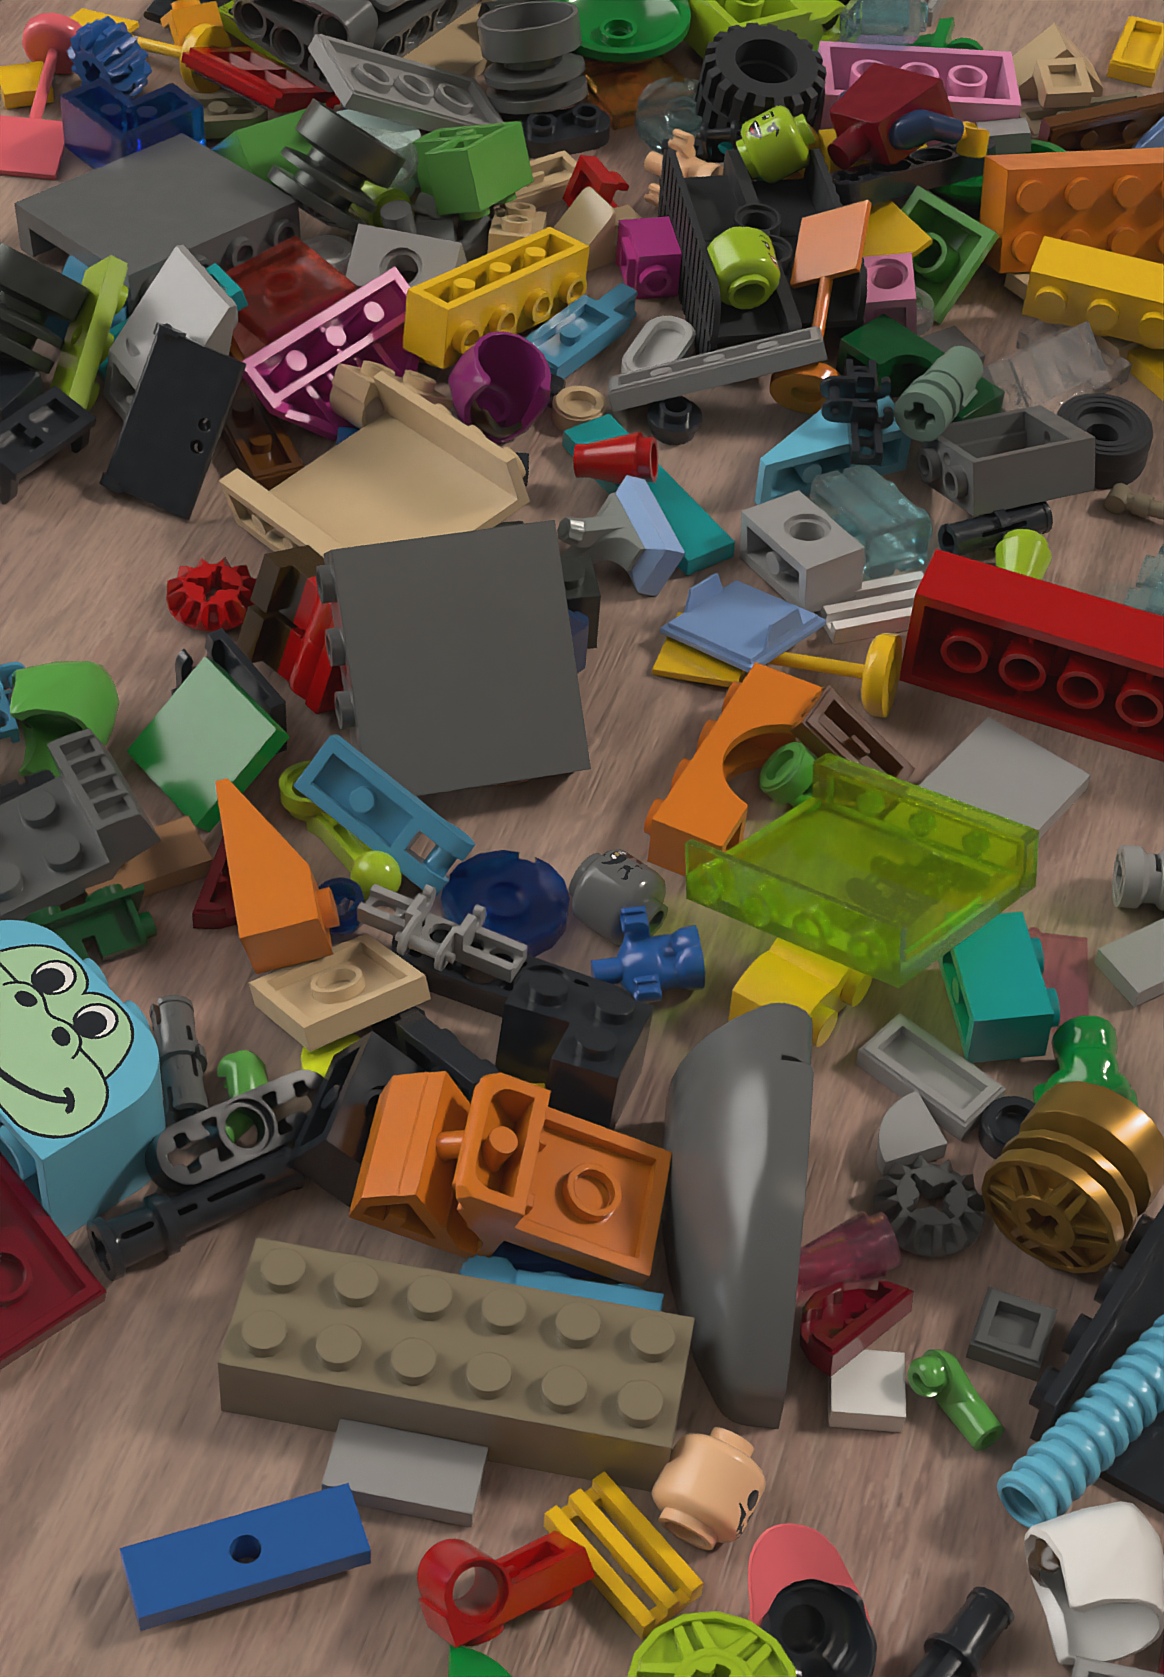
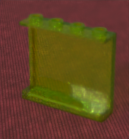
M826 753L813 762L812 797L730 850L723 852L694 839L685 842L686 899L900 988L1036 887L1039 830L834 754Z

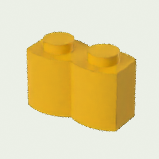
M805 912L799 914L783 929L769 951L760 955L738 980L732 990L728 1021L770 1003L795 1005L805 1010L812 1018V1044L816 1047L822 1046L836 1025L838 1013L847 1004L852 1007L857 1006L867 993L873 978V973L867 970L871 948Z

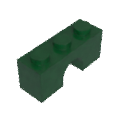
M882 314L840 339L836 370L844 375L846 359H853V366H868V360H876L878 387L881 386V379L883 377H889L892 387L889 396L894 398L900 397L915 379L924 375L931 365L945 353L886 314ZM981 377L975 387L978 392L951 423L1001 413L1005 391Z

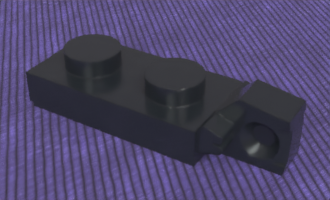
M416 1006L371 1025L373 1032L429 1073L446 1071L470 1104L474 1088L480 1082V1078L488 1074L499 1073L492 1062L487 1059L481 1060L460 1044L450 1030L439 1028L426 1018L424 1010Z

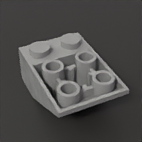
M177 245L109 349L103 396L123 421H125L154 341L155 335L153 331L157 322L170 324L173 328L187 333V338L229 356L233 330L237 327L238 323L237 305L184 245ZM195 444L194 446L196 451H198V444Z

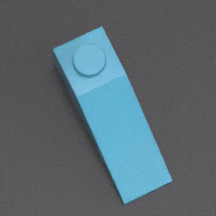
M889 396L877 400L879 417L884 416L883 410L886 407H891L894 410L895 403ZM859 399V400H860V401H867V400H869V399ZM819 410L760 458L755 503L759 505L798 490L807 496L905 470L911 438L901 431L894 417L893 424L882 430L883 458L881 466L850 464L847 423L827 421L823 418L821 410ZM858 429L860 436L867 437L873 435L867 429ZM860 447L861 454H874V450L871 448Z

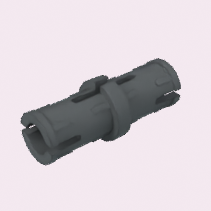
M181 995L161 997L157 999L158 1005L152 1004L149 1010L159 1052L164 1116L168 1126L209 1108L203 1082V1073L207 1068L206 1052L204 1047L198 1043L196 1037L193 1004L190 999Z

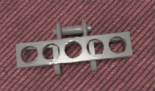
M374 884L370 889L368 900L365 903L361 902L357 907V921L395 936V940L398 941L397 953L404 956L410 949L434 958V969L442 971L448 962L453 963L455 960L511 983L527 958L528 945L482 927L486 915V908L477 904L474 907L473 915L468 913L461 925L429 913L435 900L436 888L428 884L424 887L423 895L418 893L414 900ZM376 907H390L395 911V914L392 915ZM441 929L449 931L442 943L435 942L430 938V934L433 931ZM471 943H479L484 948L483 951L471 947ZM498 953L507 954L513 959V962H508L493 955Z

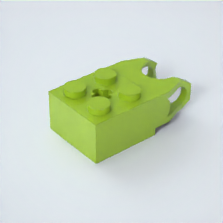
M687 0L691 10L689 31L683 40L704 59L709 42H713L714 36L720 31L727 32L728 27L734 25L746 27L747 23H758L759 26L771 24L778 26V29L797 33V38L806 39L813 45L812 50L818 52L819 41L836 42L847 33L853 12L837 0ZM839 14L835 25L830 30L823 32L822 24H826Z

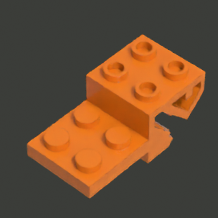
M446 1071L393 1075L379 1095L348 1217L466 1259L468 1257L474 1258L476 1255L480 1257L486 1255L487 1258H490L503 1241H507L619 1282L640 1287L650 1277L672 1152L548 1107L550 1090L501 1072L488 1074L480 1078V1082L474 1088L471 1104Z

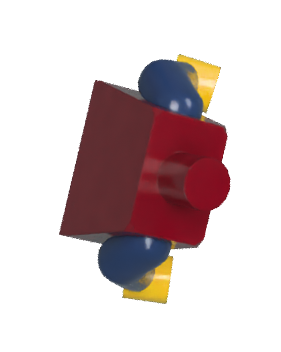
M875 62L848 90L841 92L837 102L831 107L829 116L837 138L828 145L827 151L833 163L843 170H847L860 158L885 166L895 165L932 140L951 145L957 144L956 153L967 157L981 158L986 155L990 134L988 130L978 128L972 122H962L960 119L954 118L942 79Z

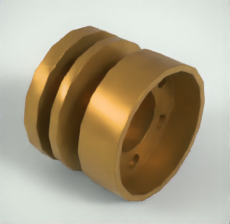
M1082 1081L1057 1083L1041 1096L1021 1123L1019 1134L1007 1142L1001 1156L995 1159L985 1172L981 1191L986 1210L999 1230L1024 1253L1045 1265L1071 1273L1096 1272L1111 1263L1119 1251L1122 1241L1127 1239L1132 1232L1136 1218L1147 1210L1164 1185V1137L1153 1120L1132 1101L1114 1091Z

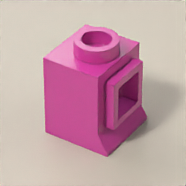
M655 217L619 220L615 263L620 268L625 285L638 291L636 299L678 296L682 252L670 218Z

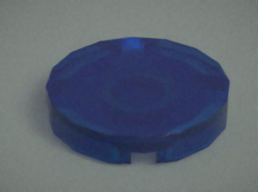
M499 850L479 853L458 864L450 873V881L445 885V888L443 886L440 902L442 918L461 925L468 913L473 915L474 907L477 904L486 908V915L482 927L528 945L527 955L533 957L551 949L566 931L570 896L564 879L549 863L535 857V863L526 859H520V852Z

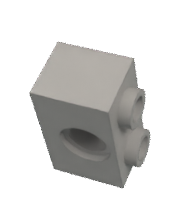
M358 224L344 285L348 294H351L391 268L396 267L400 273L403 271H414L417 273L415 279L408 283L410 287H414L466 264L467 259L460 242Z
M799 490L741 511L740 559L789 603L815 613L822 610L823 606L838 604L856 597L854 592L862 589L863 568L866 564L865 547L857 538L846 532L823 509L816 506Z

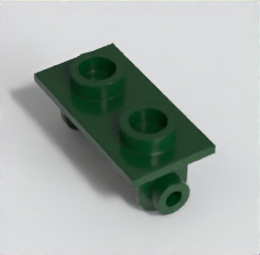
M143 883L125 890L121 884L109 885L88 895L84 904L61 911L60 906H49L39 909L23 919V921L38 924L57 934L82 960L89 958L83 942L92 939L101 960L104 961L135 949L146 947L147 939L157 936L156 926L150 912L146 911L140 914L137 912L139 911L145 891Z

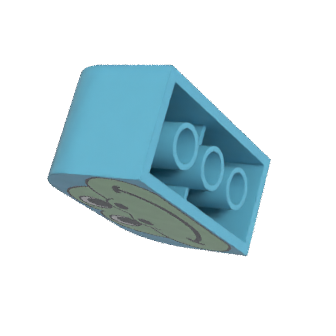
M0 920V1152L63 1235L67 1237L87 1224L88 1221L95 1219L140 1190L151 1180L145 1166V1153L154 1137L166 1129L158 1047L143 1012L134 1002L127 1000L123 1003L109 988L102 970L92 959L86 958L82 960L57 934L43 926L27 921Z

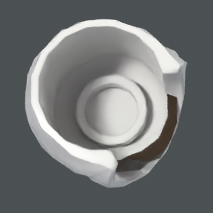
M1120 1501L1083 1508L1031 1526L1025 1534L1024 1540L1026 1562L1047 1617L1053 1650L1059 1664L1074 1665L1076 1656L1108 1663L1123 1660L1144 1650L1159 1638L1164 1630V1555L1159 1535L1148 1519L1133 1503Z

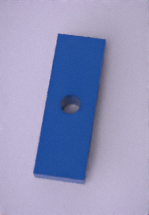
M346 1483L120 1548V1556L139 1629L143 1631L370 1564L371 1548L350 1485ZM247 1557L256 1559L255 1561L247 1564L237 1562L238 1560Z

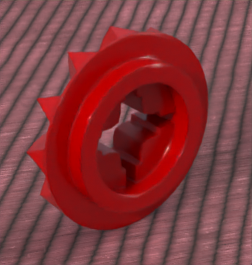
M226 557L217 564H209L201 558L196 568L180 566L177 577L167 580V608L178 622L192 629L211 632L221 628L223 630L233 629L243 624L248 606L256 605L250 599L257 578L250 576L247 565L231 567ZM212 587L222 588V590H217L215 595L210 597L209 602H206L204 593H209Z

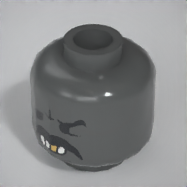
M609 850L602 855L600 853H593L580 864L570 882L569 894L573 897V915L581 923L614 945L621 946L625 936L620 921L621 908L645 905L650 936H653L659 930L667 916L668 907L663 904L666 895L665 880L656 871L624 850Z

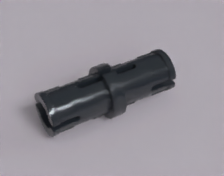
M1046 501L1006 510H994L992 513L941 525L938 531V542L942 551L959 556L987 548L995 552L997 544L1012 530L1029 529L1040 534L1050 532L1053 525V516Z

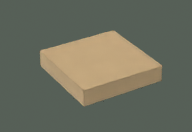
M368 933L332 947L334 955L284 967L249 982L255 1006L309 1051H313L431 999L426 976Z

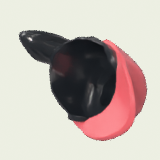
M786 1523L766 1529L755 1542L749 1557L748 1594L750 1612L747 1617L748 1620L779 1642L794 1665L797 1677H872L877 1656L876 1638L871 1628L870 1619L862 1597L834 1545L816 1529L805 1525Z

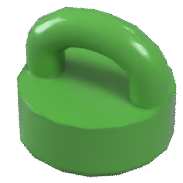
M801 742L785 744L777 749L763 765L759 775V787L778 804L790 803L798 810H808L815 805L820 792V781L817 773L819 759Z

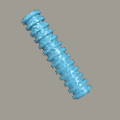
M1164 1315L1158 1317L1154 1321L1153 1326L1141 1334L1139 1341L1133 1343L1127 1349L1125 1355L1119 1357L1113 1363L1112 1368L1104 1372L1099 1377L1098 1382L1085 1391L1084 1397L1076 1400L1071 1405L1069 1412L1057 1419L1054 1427L1044 1432L1041 1441L1034 1443L1028 1449L1026 1456L1019 1458L1013 1464L1011 1471L1004 1473L999 1478L997 1483L998 1496L1008 1513L1020 1524L1031 1528L1033 1525L1065 1514L1070 1509L1071 1503L1078 1500L1084 1494L1086 1487L1094 1484L1098 1480L1100 1473L1107 1470L1113 1464L1115 1457L1122 1455L1126 1451L1128 1444L1141 1435L1143 1428L1151 1425L1156 1415L1164 1411Z

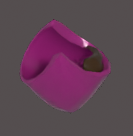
M505 331L490 332L479 338L460 357L448 379L453 406L461 422L467 426H476L487 439L496 445L507 443L527 432L550 402L551 373L543 353L530 341Z

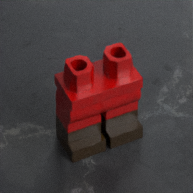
M310 545L264 554L250 599L256 605L248 606L237 646L252 663L263 661L289 682L290 689L297 696L306 700L305 705L314 713L320 714L335 710V692L344 691L340 666L331 667L326 649L325 630L334 628L331 603L322 604L317 589L316 566L325 565L324 558Z

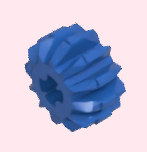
M106 16L101 20H95L91 24L88 22L76 31L77 34L70 39L71 47L67 50L68 57L74 63L71 70L79 75L82 80L81 86H87L95 100L102 98L106 104L113 106L118 102L123 103L127 99L131 100L142 92V88L148 84L147 77L152 73L150 65L145 60L148 52L140 47L137 42L138 36L133 37L128 32L124 22L116 24L112 18Z

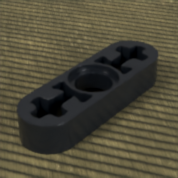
M296 1070L170 1125L154 1137L146 1150L145 1166L150 1178L160 1188L169 1192L180 1193L279 1150V1148L295 1143L310 1109L306 1113L303 1111L295 1112L278 1122L273 1110L281 1107L294 1096L297 1098L307 1096L311 1104H313L324 1077L311 1070ZM230 1113L245 1114L255 1123L258 1137L253 1148L238 1147L228 1138L225 1122ZM206 1138L210 1151L197 1157L187 1167L184 1164L173 1167L169 1162L168 1154L176 1147L179 1150H185Z

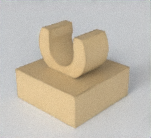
M1083 57L1036 60L1033 76L1038 90L1040 106L1043 108L1090 105L1093 88Z

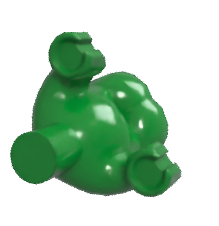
M1082 1015L1071 1018L1060 1025L1051 1040L1053 1055L1060 1071L1054 1073L1047 1082L1034 1087V1103H1037L1041 1096L1057 1083L1082 1081L1106 1087L1132 1101L1138 1107L1136 1092L1131 1089V1084L1126 1076L1119 1072V1064L1116 1058L1118 1050L1116 1029L1112 1024L1099 1016Z

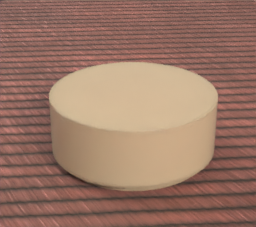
M570 386L564 388L553 398L552 422L563 432L566 429L606 415L607 401L600 392L590 387Z

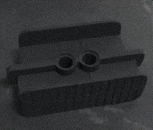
M664 149L661 179L659 180L658 217L670 218L682 252L678 294L683 314L686 316L685 320L695 330L694 346L696 348V355L716 351L718 343L757 341L812 327L819 283L795 289L790 286L801 220L807 216L843 207L820 149L809 150L810 162L805 167L804 179L780 180L773 184L766 183L765 181H751L739 150H726L722 176L684 178L675 150ZM732 227H751L759 229L768 235L774 247L780 270L778 287L766 302L752 309H739L721 302L719 283L707 247L714 238ZM863 257L860 272L833 279L825 328L836 327L840 339L864 325L868 274Z

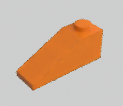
M228 778L215 781L239 938L256 975L334 955L329 928L337 927L340 923L330 887L319 890L309 864Z

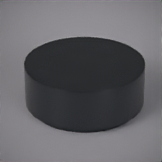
M1005 1096L992 1101L985 1108L978 1137L982 1148L993 1159L1001 1156L1004 1146L1019 1134L1021 1123L1036 1103L1023 1097Z

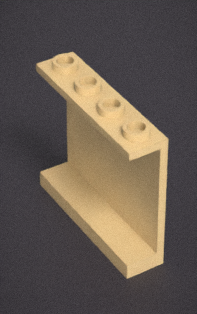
M383 371L373 376L385 413L270 491L238 468L219 480L236 523L274 552L310 545L323 558V554L332 549L493 528L530 502L522 479L526 475L524 465L509 447L501 448L487 439L476 426L465 425L454 418L442 404L434 405L420 396L409 383L401 384Z

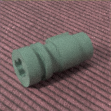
M954 346L948 349L943 356L939 357L924 375L915 379L894 406L896 424L905 435L920 442L933 441L940 437L956 415L966 407L978 392L975 387L983 375V364L977 353L964 346Z

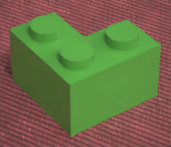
M521 121L439 128L410 142L421 193L434 196L438 215L459 213L460 220H473L490 214V206L515 200L517 198L516 191L534 182Z

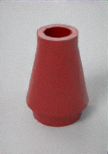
M640 431L588 444H576L574 447L573 467L576 478H592L621 484L626 475L645 479L647 483H655L657 480L659 459L656 438L643 437Z

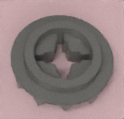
M920 1154L912 1164L902 1165L894 1162L888 1174L883 1179L878 1180L873 1198V1213L881 1231L900 1248L916 1255L944 1257L965 1250L978 1238L984 1224L985 1203L983 1195H980L975 1189L973 1174L960 1175L953 1171L950 1159L941 1165L927 1163ZM920 1193L929 1200L935 1199L938 1196L941 1198L945 1196L941 1213L932 1206L926 1207L923 1210L920 1208L916 1209Z

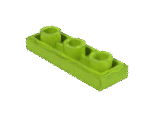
M113 255L106 257L85 270L81 284L90 291L75 322L69 323L50 388L53 386L58 387L87 411L93 407L99 394L100 386L99 383L95 382L99 365L106 360L109 355V349L114 343V336L109 333L113 317L120 312L128 296V287L123 285L128 270V263Z

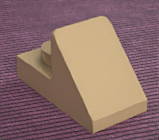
M586 187L554 226V229L590 246L587 271L615 262L618 221L640 219L642 217L628 204L612 208L591 187Z

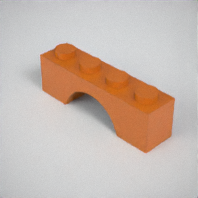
M755 662L742 683L734 681L726 693L722 705V714L718 720L709 719L705 723L697 742L695 755L691 760L683 758L680 761L673 775L669 794L665 800L656 798L648 811L644 823V833L650 835L647 861L717 889L742 849L748 805L731 790L727 783L741 773L762 768L767 759L783 745L791 742H801L790 730L797 721L802 719L801 714L813 703L811 700L816 693L822 690V687Z

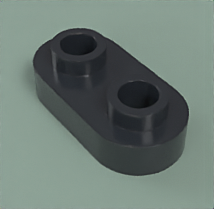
M580 103L571 108L547 113H535L521 120L528 156L532 159H538L563 150L569 155L596 150L605 146L610 137L611 119L609 115L597 105L591 103Z

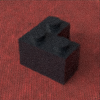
M524 969L504 1005L495 1067L499 1072L535 1083H545L546 1089L551 1091L548 1107L614 1130L642 1072L654 1006L633 1000L630 996L621 992L600 991L572 983L558 974L549 972L537 973Z

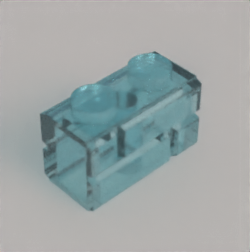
M869 465L845 468L842 474L837 470L815 476L814 481L811 483L810 500L816 506L823 509L846 532L857 538L865 547L866 564L863 568V573L871 580L894 574L896 568L903 572L923 566L927 560L929 539L932 536L931 519L923 508L916 507L901 494L892 481H886Z

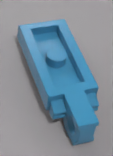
M621 282L598 300L584 294L524 339L533 343L543 353L551 374L565 379L622 336L630 327L629 322L637 314L635 302L638 291Z

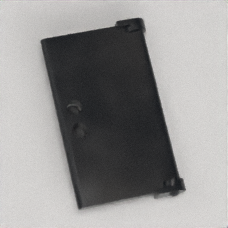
M157 322L153 331L155 335L109 466L107 471L102 473L99 484L119 494H131L179 517L190 520L247 364L187 338V333L173 328L170 324ZM195 444H198V445H197V448H198V451H199L200 453H197V452H196L195 447H194Z

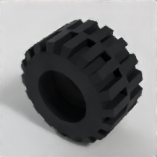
M747 23L746 27L739 25L728 27L727 32L720 31L714 36L713 42H709L706 48L695 96L697 116L703 118L702 122H707L709 129L730 128L732 120H737L739 128H742V125L750 119L781 105L790 111L793 118L803 113L807 123L813 127L826 82L827 72L826 67L822 65L823 58L819 52L812 51L813 45L806 39L797 38V33L778 29L776 25L767 24V26H759L758 23Z

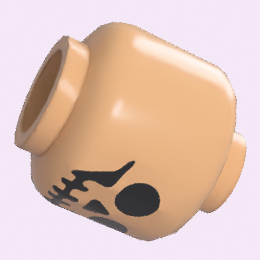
M720 1427L713 1428L710 1436L694 1433L683 1435L673 1447L670 1461L659 1474L652 1489L655 1505L662 1512L658 1518L660 1525L682 1541L704 1550H712L716 1542L731 1543L737 1540L743 1534L766 1486L763 1471L750 1458L754 1452V1447L736 1433Z

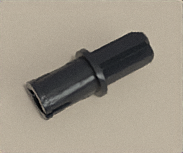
M974 1587L968 1594L966 1602L954 1615L942 1633L935 1632L925 1640L923 1646L925 1655L909 1677H980L982 1673L980 1663L1001 1633L1014 1620V1614L1009 1604L990 1589Z

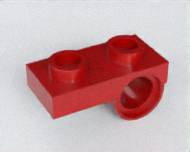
M553 1531L496 1560L464 1540L446 1539L433 1545L420 1561L417 1571V1585L421 1597L418 1600L428 1628L455 1648L460 1645L476 1646L497 1637L504 1630V1623L529 1610L543 1611L561 1605L573 1595L574 1587L596 1576L586 1548L557 1531ZM474 1567L475 1579L471 1589L464 1596L453 1599V1589L456 1580L464 1571Z

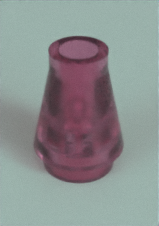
M861 1211L802 1246L798 1283L802 1291L806 1292L841 1281H845V1284L883 1280L888 1277L887 1271L901 1267L902 1260L899 1246L885 1214L879 1212L867 1216L864 1211Z

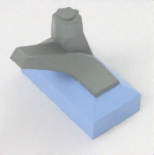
M626 475L616 493H611L608 496L597 517H565L559 522L557 529L558 539L571 545L560 555V558L591 556L592 563L606 560L618 563L628 572L636 590L641 594L657 597L685 555L681 544L646 480Z

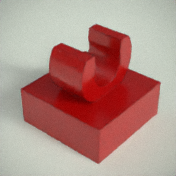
M580 155L562 199L570 207L586 187H591L612 208H616L618 205L613 200L616 191H628L629 185L618 172L608 171L596 156Z

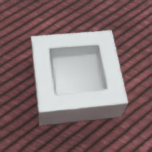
M863 1350L833 1376H828V1427L902 1433L906 1419L905 1353Z

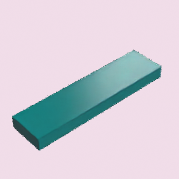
M606 414L564 430L562 446L573 456L576 444H588L629 433L610 414ZM658 464L656 482L647 484L685 552V555L677 565L679 569L688 576L733 557L735 541ZM595 479L609 495L616 493L621 485Z

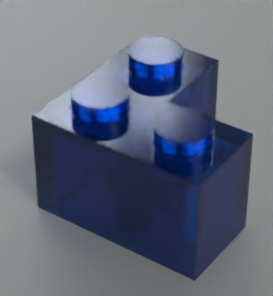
M99 78L60 95L65 148L94 170L181 133L206 147L204 106L174 83L131 100L103 78Z

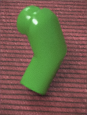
M240 1050L236 1053H229L219 1062L217 1076L226 1077L223 1085L228 1089L230 1099L268 1083L266 1065L253 1052ZM230 1113L225 1122L226 1134L230 1141L235 1144L255 1123L245 1114Z
M941 1349L926 1350L922 1357L915 1358L910 1363L907 1376L911 1388L922 1397H933L975 1451H981L990 1447L1001 1437L1005 1429L1004 1426L979 1396L953 1354Z

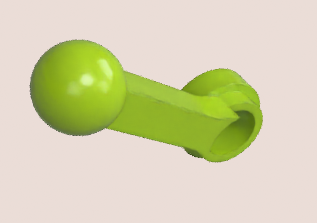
M312 760L299 762L288 767L279 779L282 805L292 816L306 821L307 831L319 837L350 872V880L355 892L365 900H368L370 897V889L374 884L397 892L401 885L402 873L398 863L392 856L382 851H373L309 798L300 797L303 794L293 785Z

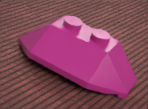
M396 267L391 268L243 360L242 362L247 365L242 377L269 413L327 439L336 441L338 427H356L338 416L330 405V393L333 387L331 383L338 363L361 368L364 360L371 361L390 368L395 372L394 376L403 377L405 370L417 372L419 356L403 348L407 289L411 287Z

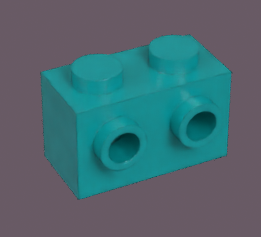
M1023 912L946 918L938 963L965 1059L970 1063L1045 1056L1051 1028H1057L1060 1023V1004L1056 990L1054 988H1046L1042 976L1044 972L1042 944L1038 937H1030Z

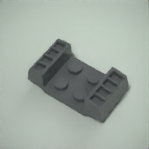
M90 728L69 734L47 744L60 774L59 777L0 805V920L23 921L26 916L39 909L59 906L85 893L87 888L112 880L121 865L161 841L113 757Z

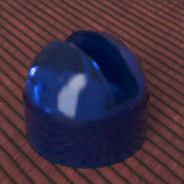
M343 877L325 881L318 888L320 890L330 887L340 923L337 927L329 928V932L340 936L354 933L364 924L357 921V907L361 902H366L360 886L355 881ZM350 900H351V901H354V903L352 904V906H351L350 909L348 910L349 904H350Z

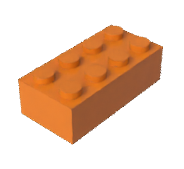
M1164 147L985 155L979 223L996 232L999 237L983 262L998 273L1030 272L1044 236L1164 264Z

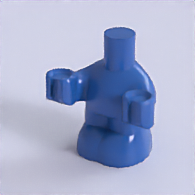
M645 905L621 908L620 921L625 936L617 957L591 960L590 962L592 977L611 984H620L636 1001L643 1003L662 1001V992L672 989L695 991L703 990L705 986L704 958L696 925L680 928L672 934L650 936Z

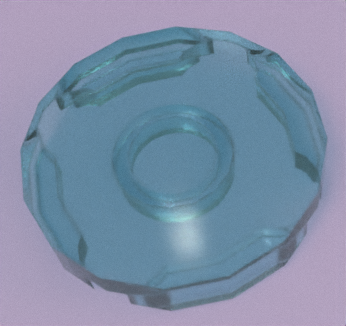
M673 77L662 78L648 85L639 96L634 124L640 138L652 150L663 155L664 153L661 152L663 139H673L674 135L672 133L675 129H680L696 137V132H700L703 118L697 116L695 110L698 80L685 78L684 83L672 82Z

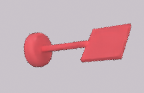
M41 13L30 18L24 27L22 46L26 56L32 62L43 60L44 66L29 118L0 115V175L48 180L57 179L71 125L70 122L45 120L42 119L54 74L73 73L71 67L74 63L68 57L67 50L71 47L70 39L77 34L76 31L82 26L68 16L57 13Z

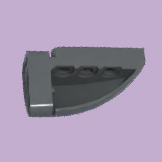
M236 0L232 7V15L235 24L246 37L327 92H334L308 50L315 34L326 35L403 58L482 0Z
M770 1003L740 1015L711 1032L693 1047L679 1064L670 1082L666 1097L662 1149L672 1152L661 1212L662 1237L669 1281L678 1315L695 1318L690 1345L695 1364L722 1415L732 1422L741 1425L779 1429L787 1386L804 1220L814 1071L811 1067L812 1018L805 1010L787 1003Z

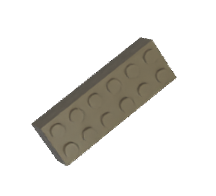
M256 1237L218 1360L221 1411L332 1432L337 1431L339 1420L343 1418L489 1447L488 1461L591 1481L605 1471L617 1486L652 1492L659 1474L670 1461L695 1318Z

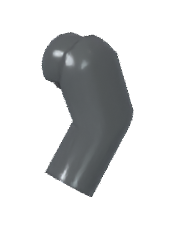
M488 215L473 220H459L457 227H462V240L458 242L462 243L467 263L487 254L488 235L492 224Z

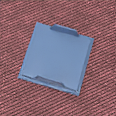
M715 573L689 589L684 613L660 627V633L749 673L755 662L766 665L825 626L826 619L737 580L723 588L718 573Z

